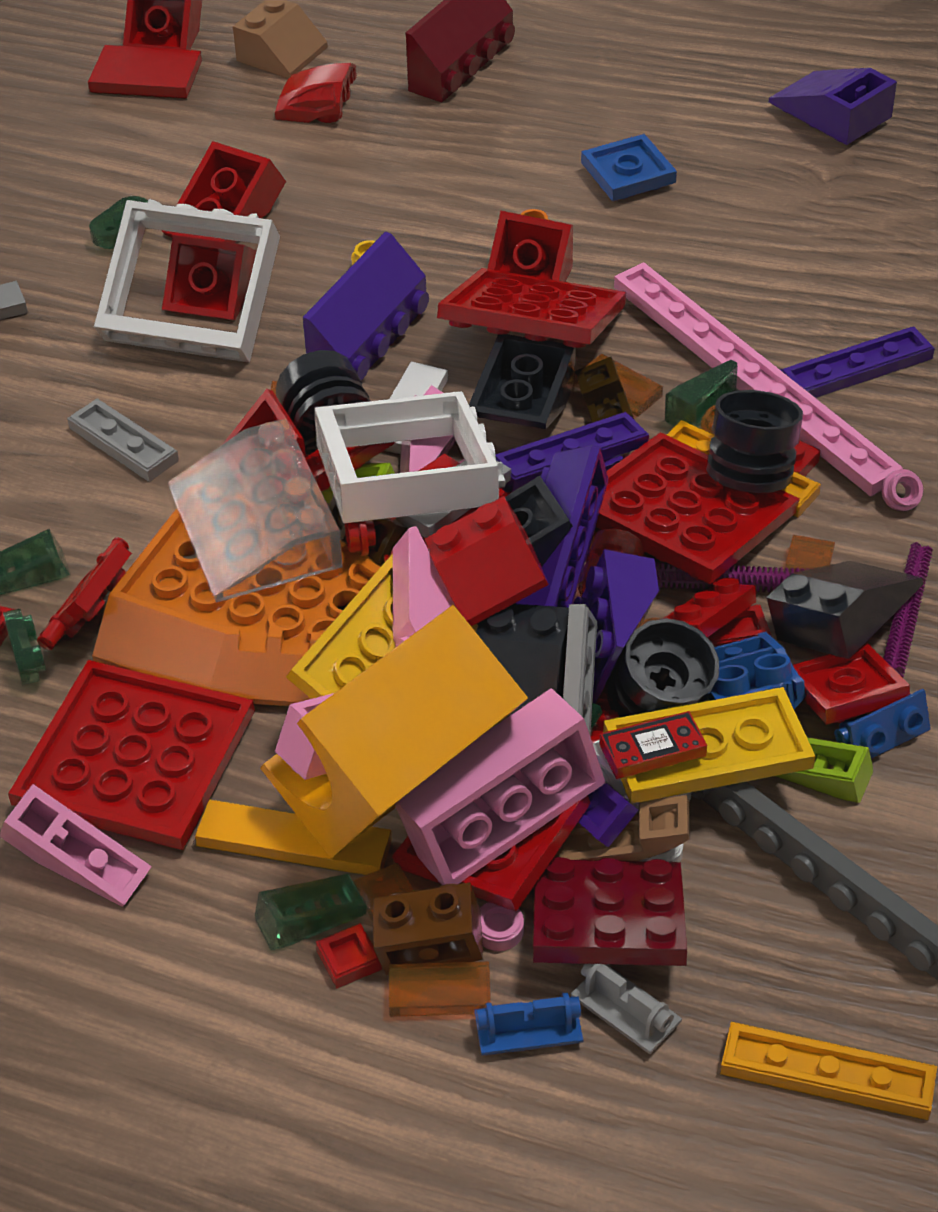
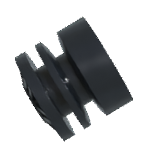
M318 350L303 354L288 364L280 374L275 387L279 402L304 439L305 453L308 455L318 450L315 407L371 401L352 363L346 356L336 351Z
M737 390L723 394L716 400L712 432L715 436L711 438L706 469L710 477L725 487L742 492L772 493L785 489L792 483L796 460V449L794 447L799 443L803 419L802 409L790 399L771 392Z
M664 618L646 622L634 630L608 682L607 699L611 709L615 710L620 718L705 702L719 677V658L714 645L699 629L684 621Z

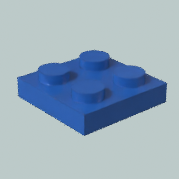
M645 134L581 151L582 165L612 201L625 199L632 195L676 183V169Z

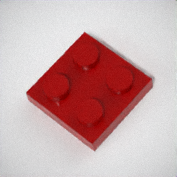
M868 643L864 644L850 659L829 654L793 665L799 676L804 680L806 697L803 700L826 725L841 723L849 720L851 717L877 711L910 695V684Z

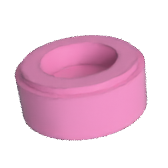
M490 902L480 907L482 944L485 948L493 951H505L515 947L521 941L524 932V918L520 909L514 912Z

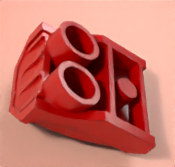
M334 63L309 68L291 75L278 99L275 120L309 123L317 119L324 123H332L341 119L342 104L350 99V85L353 84L357 77L356 65L353 63Z

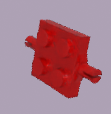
M115 537L104 553L99 554L97 557V564L82 578L59 610L50 618L49 623L37 638L38 644L43 649L51 651L65 634L72 638L85 622H89L106 602L103 598L108 591L111 592L127 572L122 566L132 553L128 550L129 545L124 539Z

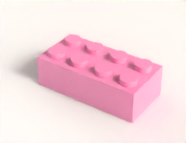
M551 688L490 728L395 803V807L421 862L442 885L459 884L606 782L585 719Z

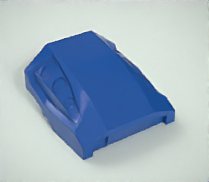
M767 632L758 633V636L714 647L719 658V677L708 695L710 701L784 687L795 710L806 697L804 680L793 667L784 647Z

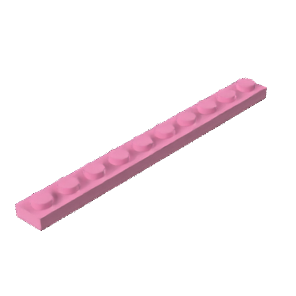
M643 262L614 276V289L627 292L626 298L737 389L771 392L797 403L803 411L799 439L820 449V456L870 497L881 491L882 483L889 473L903 469L901 465L646 263Z

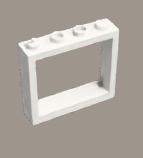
M148 199V203L127 200L94 328L105 341L250 363L280 239L273 221L261 219L257 214H250L248 217L234 215L224 209H213L210 212L198 210L188 204H177L174 207L162 205L151 199ZM145 228L258 244L237 333L123 316Z
M462 391L314 408L317 447L343 523L476 508L499 499V488L505 487L502 462H496L494 445L492 442L487 443L485 427L483 424H478L476 409L469 406ZM454 435L467 465L357 478L346 447Z

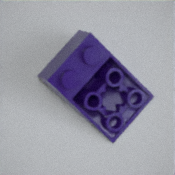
M872 68L813 71L769 97L768 102L802 120L811 127L833 137L835 140L848 145L892 117L897 81Z
M604 549L597 565L591 566L588 571L586 588L582 597H576L573 604H585L597 621L592 709L608 685L628 640L634 630L642 625L659 592L655 560L653 558Z

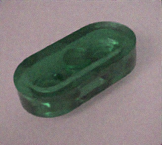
M128 196L114 203L90 222L89 229L92 242L104 249H114L126 201L148 203V200L140 196Z
M20 608L3 612L22 686L40 681L38 672L45 671L46 666L40 645L31 647L30 644L31 641L37 640L32 615L22 616Z

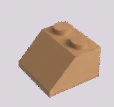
M264 0L233 26L236 61L285 78L300 72L328 48L326 39L301 7L287 0Z

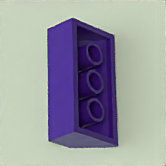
M384 232L302 317L306 354L318 350L336 351L349 359L360 380L366 376L370 367L379 357L381 358L386 354L389 346L399 335L401 336L406 332L409 324L426 310L429 302V294L426 292V275L391 233Z
M593 445L554 453L551 467H544L542 471V480L573 527L542 566L549 585L516 602V604L569 608V604L574 603L608 484V476L601 448Z

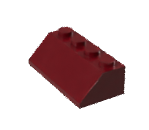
M443 0L405 32L408 91L442 103L471 76L475 75L483 65L493 59L502 48L512 41L515 34L513 10L507 1Z

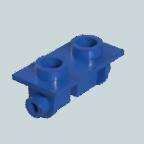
M920 689L877 711H873L869 715L863 714L853 720L841 722L839 728L834 732L837 742L869 747L872 759L931 730L925 690Z
M562 993V997L533 1000V1002L528 1003L517 1002L493 1006L489 1002L486 1003V1008L474 1009L481 1056L583 1043L579 1017H581V1006L578 996L569 997L568 993Z

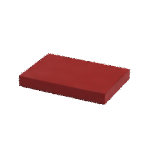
M104 45L88 80L89 92L187 98L202 62L201 51Z

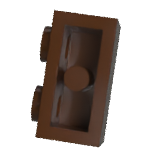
M471 883L445 884L439 888L414 892L401 891L390 896L373 898L374 950L386 975L483 960L481 910Z

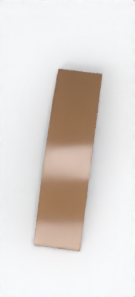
M687 795L639 802V813L634 815L609 847L598 841L578 822L554 858L564 857L570 860L613 858L619 861H640L667 852L690 840Z

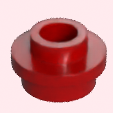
M373 520L345 523V535L349 553L359 552L361 556L368 555L369 546L376 545Z

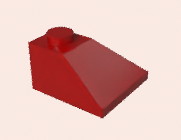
M173 235L162 310L235 321L245 301L257 251L243 244Z

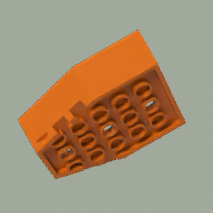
M196 483L110 592L92 654L93 661L252 699L254 704L289 706L293 703L309 700L310 698L286 678L287 674L343 611L337 607L350 603L382 565L376 563L367 555L361 556L359 552L349 553L347 543L342 542L320 524L322 520L320 518L222 487ZM195 553L202 554L194 559L183 558L194 555ZM271 577L278 579V581L272 584L259 583L269 580Z

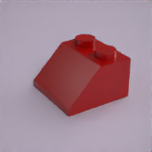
M127 0L123 46L190 50L199 32L202 0Z
M505 496L480 506L475 512L451 525L441 527L436 533L425 538L434 566L457 610L470 626L481 622L549 585L528 535Z

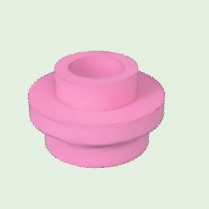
M906 469L896 470L885 477L881 489L882 497L890 508L896 511H907L916 507L921 501L923 484L920 478L912 471ZM898 483L902 484L906 492L903 498L899 497L896 493Z

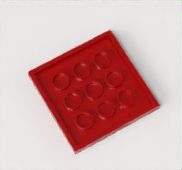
M481 268L438 303L437 318L449 320V324L454 327L469 328L473 324L487 327V331L494 334H508L510 331L525 333L524 337L529 340L545 341L548 338L563 340V344L566 346L581 348L585 347L586 344L590 345L625 307L627 292Z
M660 432L606 471L608 484L596 527L617 537L624 543L631 544L653 555L660 561L667 562L689 573L695 579L711 584L797 512L800 498L783 490L772 493H750L725 487L713 480L706 471L708 454Z
M88 660L8 793L12 806H16L32 784H34L96 828L183 850L255 712L254 702L252 699Z

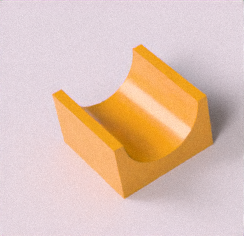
M451 605L297 722V725L316 751L327 774L305 780L278 754L266 761L260 769L329 857L333 858L396 808L395 803L490 728L503 721L524 703L528 697L457 608Z

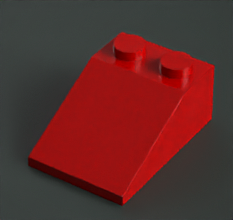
M212 141L177 204H188L198 210L210 212L213 209H224L239 216L248 217L250 214H257L262 219L272 209L286 180L270 159ZM162 230L164 235L170 237L177 235L228 243L236 242L235 240Z

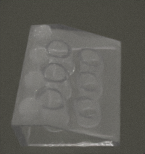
M286 418L244 429L168 481L170 493L215 602L343 567L339 528Z

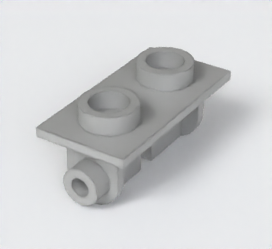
M584 964L581 974L586 979L571 993V997L578 996L580 1004L649 1054L682 1022V1018L671 1011L666 1003L657 1001L611 968L609 964Z

